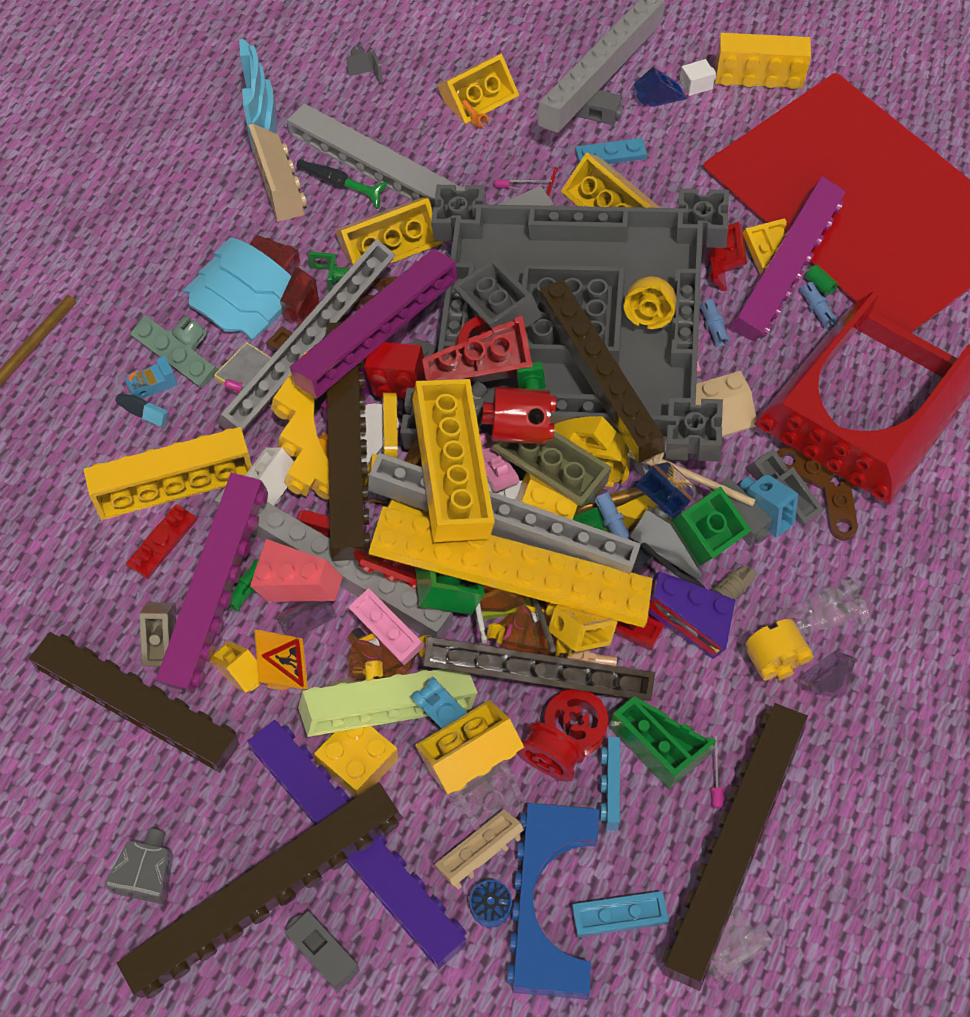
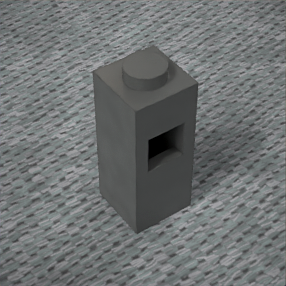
M598 90L575 114V117L614 126L617 118L621 119L623 115L622 95Z
M730 477L719 483L747 495ZM729 497L752 530L742 539L749 546L756 541L759 543L763 542L771 533L769 529L773 519L758 504L754 503L752 507Z
M309 911L303 916L301 914L297 915L290 921L287 926L288 930L285 932L288 940L336 993L360 972L358 964Z

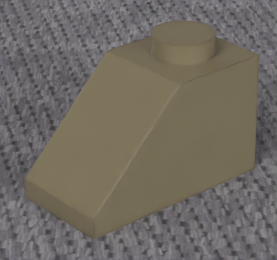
M147 602L139 613L142 666H161L176 625L175 603Z

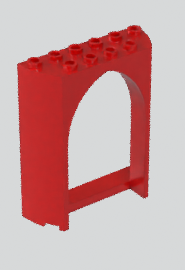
M871 292L868 296L856 300L760 414L754 425L781 440L784 444L803 453L809 459H813L825 466L831 472L850 481L853 485L872 494L875 498L890 505L970 395V344L966 346L958 358L952 356L872 312L878 294ZM856 330L943 377L921 408L912 417L896 426L873 431L846 429L839 427L831 419L823 406L819 393V376Z

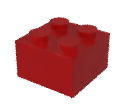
M383 342L367 356L364 367L374 396L382 397L383 393H396L397 398L405 399L407 388H415L416 381H425L422 368V359L425 357L421 345Z

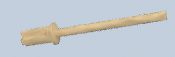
M629 449L627 456L635 459V457ZM665 452L642 462L651 467L657 465L670 471L673 470L672 465L684 477L713 490L721 486L727 496L753 507L755 499L662 459Z

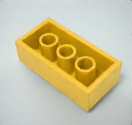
M720 33L715 61V84L725 86L744 85L746 87L803 88L811 59L810 37Z

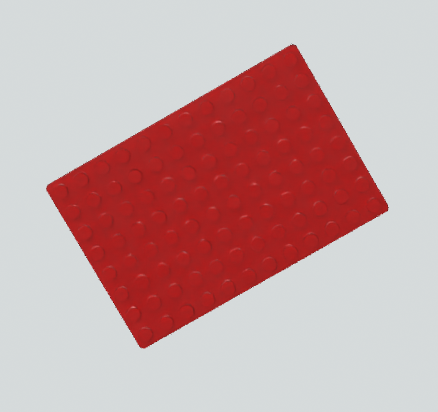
M833 73L703 164V169L725 189L729 190L734 197L764 223L785 218L787 222L784 228V235L811 189L822 176L845 190L846 192L841 199L844 204L837 214H832L831 217L834 221L827 231L823 230L821 233L824 238L817 248L813 247L811 250L814 255L809 263L812 266L818 265L838 283L837 288L853 302L868 296L871 292L877 293L878 297L872 312L911 333L970 290V179L838 73Z

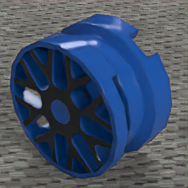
M484 880L475 886L469 899L470 913L474 920L487 928L497 927L505 923L510 917L512 910V896L509 889L503 883L496 880Z

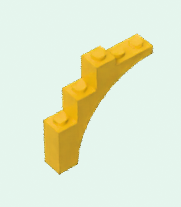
M290 373L274 396L271 410L279 418L289 420V423L280 434L277 446L282 447L289 456L296 457V460L286 474L284 484L293 493L302 494L307 497L311 489H313L321 498L329 499V460L324 454L317 437L314 421L315 397L294 385L293 377Z

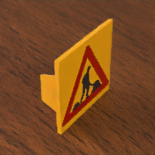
M254 630L258 681L268 684L267 688L308 689L303 638Z

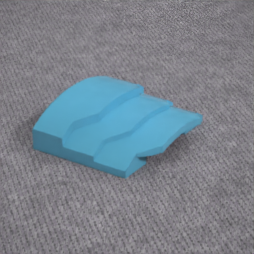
M239 39L240 57L246 88L242 89L243 107L254 154L249 124H255L276 133L278 118L272 85L269 79H265L262 65L258 62L254 45L250 46L244 39Z
M231 237L214 252L215 257L183 289V292L189 295V306L207 317L223 331H239L252 341L302 294L298 282L276 262L253 246Z

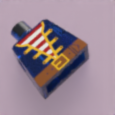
M669 462L653 465L636 484L644 494L673 520L693 500L696 490L695 485Z

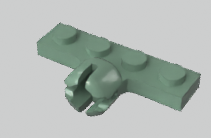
M145 315L130 335L159 357L165 356L172 367L200 388L208 384L218 369L196 353V347L206 336V330L199 323L191 320V317L183 316L172 330L167 331Z

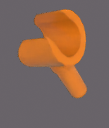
M466 99L461 102L472 116L471 123L473 126L482 128L484 126L481 121L489 122V117L486 114H478Z

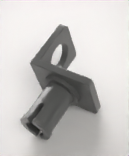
M358 45L359 51L354 46L350 52L351 56L346 58L349 76L375 71L379 83H383L381 65L375 51L365 53L362 46Z

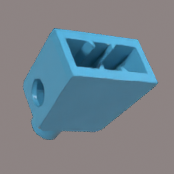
M764 475L757 481L751 477H746L741 482L739 487L749 497L755 499V503L773 519L769 530L775 538L795 524L798 502L797 492L770 475Z

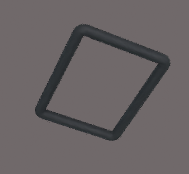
M645 542L641 543V547L674 575L686 582L705 588L695 577L671 562L666 561Z

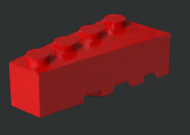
M523 315L514 318L513 321L504 325L496 326L479 336H473L456 346L453 345L422 359L425 381L470 379L471 384H474L476 381L486 382L517 376L518 369L533 367Z

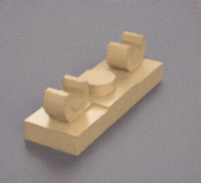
M503 809L434 865L438 872L453 887L455 886L457 889H460L462 887L459 883L466 876L470 879L474 878L473 871L476 868L482 866L501 849L507 851L508 847L506 844L513 838L518 842L520 840L519 833L524 829L517 819Z

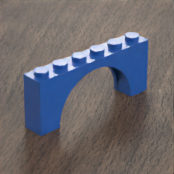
M528 803L527 813H521L520 823L524 829L523 831H526L525 842H519L517 860H523V871H516L515 890H521L520 902L514 901L513 920L519 922L518 933L511 932L510 952H516L515 964H509L507 982L514 984L513 993L584 1000L589 998L591 961L577 959L564 953L546 937L535 915L533 893L538 878L552 860L566 851L597 845L600 809Z

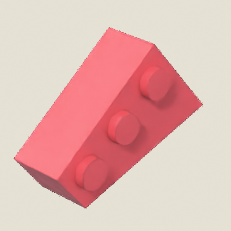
M266 539L250 587L266 601L270 602L336 601L343 576L325 559Z

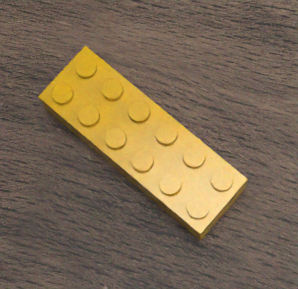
M470 379L416 381L412 401L433 542L490 539L495 522Z
M238 427L234 429L229 428L212 435H202L185 442H176L163 448L150 449L144 453L123 456L114 461L97 463L91 467L83 468L89 496L100 519L104 520L226 487L231 472L245 476L252 467L242 429Z

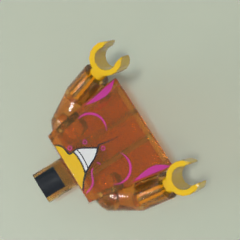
M533 600L531 606L519 605L515 613H509L498 624H490L486 634L487 640L495 638L498 644H501L503 639L504 648L559 656V653H567L569 657H572L573 653L570 647L553 634H551L556 651H550V645L546 640ZM538 600L549 628L551 618L546 615L549 602Z
M355 628L348 635V640L352 643L347 658L349 674L352 678L359 679L361 682L364 680L369 681L373 678H387L396 674L407 675L411 671L416 655L423 657L424 647L409 662L403 665L373 633L366 635L361 628ZM426 635L420 636L419 639L425 645Z

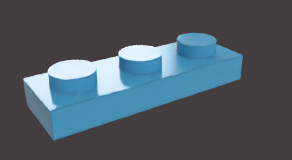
M642 138L576 146L575 149L578 163H580L586 153L599 156L608 164L647 159V152Z
M608 737L607 747L601 748V764L606 765V775H601L600 789L602 793H606V803H601L600 821H606V830L618 831L620 823V737Z
M663 891L572 904L577 938L668 925L669 923Z

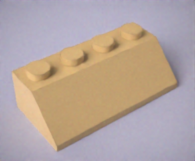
M249 124L254 155L277 222L303 216V207L307 206L304 193H299L298 191L301 189L298 176H293L292 174L295 173L293 162L291 159L287 160L289 153L286 143H281L278 134L258 125Z
M741 371L696 384V405H701V399H723L722 437L757 427L754 425L757 418L752 392ZM663 436V449L666 454L667 437Z

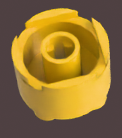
M620 433L615 434L608 449L587 448V452L612 467L605 487H614V483L621 481L622 484L628 479L631 457L627 456L629 448Z
M792 619L777 621L778 627L771 630L768 626L761 628L745 643L747 646L745 650L764 681L776 676L779 680L788 678L794 674L793 669L810 662L814 658L809 645Z

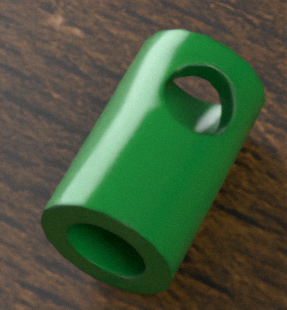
M818 265L811 267L805 275V279L813 282L817 290L825 297L833 293L838 287V283Z

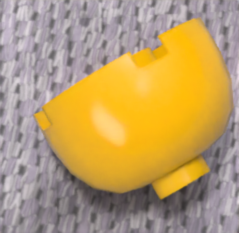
M648 276L637 280L631 285L625 296L624 311L627 318L637 326L640 323L648 325L647 329L664 327L670 323L676 310V294L674 289L666 280L660 277Z

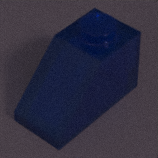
M655 67L650 68L633 84L637 91L636 97L644 105L647 103L655 107L687 99L680 84Z

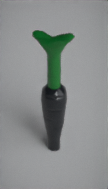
M302 159L297 161V168L305 170L335 188L343 189L347 187L365 194L372 200L375 208L379 209L380 193L386 188L387 182L370 187L349 179L348 174L342 170L307 162Z

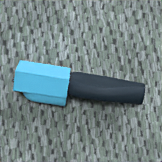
M118 394L115 401L129 413L159 427H163L166 424L167 410L152 403H147L135 395Z

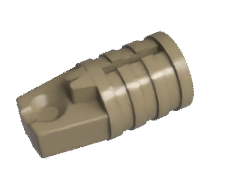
M741 566L729 573L711 591L737 600L746 592L747 587L757 575L753 568Z

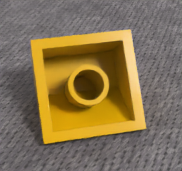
M528 472L525 473L515 499L573 520L578 504Z

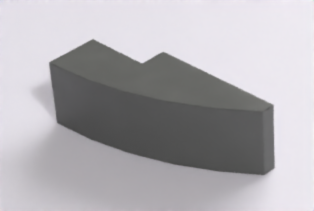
M774 448L747 467L756 481L764 475H770L798 493L796 520L802 525L824 510L794 467L788 469Z

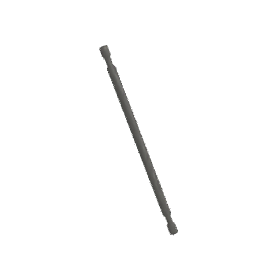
M532 598L546 640L550 645V651L555 652L556 648L538 599Z

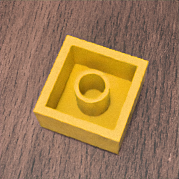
M372 726L334 732L314 753L317 765H322L329 775L354 798H357L373 787L399 760L397 748Z

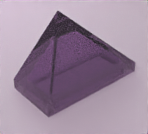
M330 601L290 602L276 617V620L284 635L299 638L337 617Z
M835 650L796 678L794 682L811 692L840 699L846 694L855 664L854 657Z

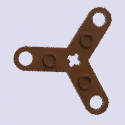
M784 447L778 450L777 454L780 458L790 456L794 459V464H785L788 469L794 467L804 482L824 491L831 534L841 541L852 539L858 530L852 488L855 485L840 475L831 472L815 460L809 459L794 448ZM833 477H837L838 481H842L839 486H835L834 482H830ZM840 522L847 523L851 531L842 532L837 528L836 524Z

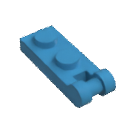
M434 676L427 681L428 685L421 691L416 690L411 695L417 705L441 728L468 713Z

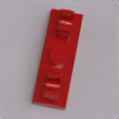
M175 504L126 562V566L149 579L198 520L197 516Z

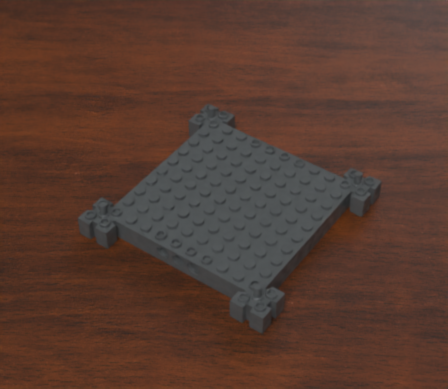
M437 184L434 199L436 207H433L431 220L434 240L453 241L451 259L456 262L458 280L446 289L438 352L453 346L464 324L472 318L479 317L454 290L453 285L495 258L533 296L541 314V318L530 324L525 330L532 363L541 362L544 368L546 388L541 390H550L551 396H556V410L550 413V423L556 424L580 417L603 416L616 430V433H619L542 309L540 289L564 279L663 436L667 437L666 459L688 460V453L699 454L698 461L720 462L723 399H701V405H696L702 244L706 242V247L726 248L729 190L709 189V195H699V189H679L678 208L489 205L486 201L484 185H465V191H457L456 185ZM655 276L666 280L676 294V310L670 323L662 328L647 329L648 325L641 323L637 326L627 318L624 311L625 296L634 282L643 277ZM480 333L472 334L468 339L476 335L479 336ZM517 376L480 382L488 389L487 394L483 397L487 403H493L495 387L519 388ZM407 388L404 406L407 415H403L400 432L405 449H420L412 401L414 388ZM534 409L530 410L528 415L540 421L539 412ZM482 424L480 428L491 430V425Z

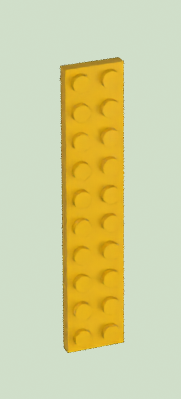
M385 506L382 507L371 542L370 555L643 628L647 623L653 578L635 573L628 574L609 566L490 535V539L433 542L430 518Z

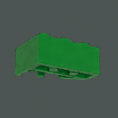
M634 696L613 713L610 728L670 790L711 755L716 740L701 736L692 731L691 727L685 723L679 724L668 718L667 714Z

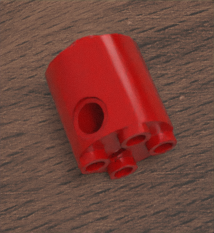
M495 387L493 403L483 402L482 424L491 425V441L546 445L547 440H553L554 423H550V413L556 410V396H551L550 390ZM532 409L537 410L540 414V421L537 424H532L528 419V414Z

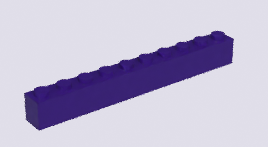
M274 719L247 741L254 755L316 826L348 804L350 798L340 786L336 789L329 782L332 779L322 765L318 768L311 761L313 756L303 744L299 747L293 739L296 737L286 724L281 727ZM380 834L373 839L374 843L368 849L362 852L357 850L347 857V864L439 970L466 946V938L464 936L467 932L456 919L452 922L444 914L446 908L436 896L432 899L424 891L427 887L416 873L412 876L404 868L407 866L405 860L397 851L392 854L385 846L388 842Z

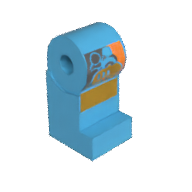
M165 356L156 359L157 364L142 371L132 372L126 377L125 383L131 395L143 399L178 385Z

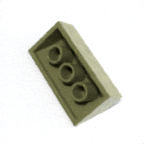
M528 415V419L532 424H537L539 422L535 418ZM555 431L553 440H547L546 445L496 442L492 446L493 451L581 507L593 502L606 486L612 468Z

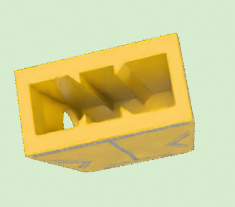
M550 603L546 609V615L551 618L549 625L550 633L575 652L609 646L611 644L617 620Z

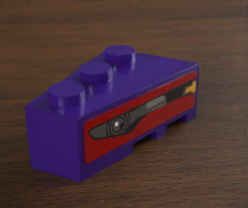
M659 571L652 580L648 613L668 628L673 627L685 636L684 639L690 644L695 643L707 652L705 655L714 659L726 650L736 600Z

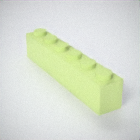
M447 669L422 670L418 673L396 674L387 678H373L369 681L364 680L349 684L340 683L336 686L323 688L313 687L302 691L298 709L307 737L428 717L429 715L417 705L411 695L416 690L421 691L427 686V681L432 676L439 681L465 710L472 708L478 692L470 673Z

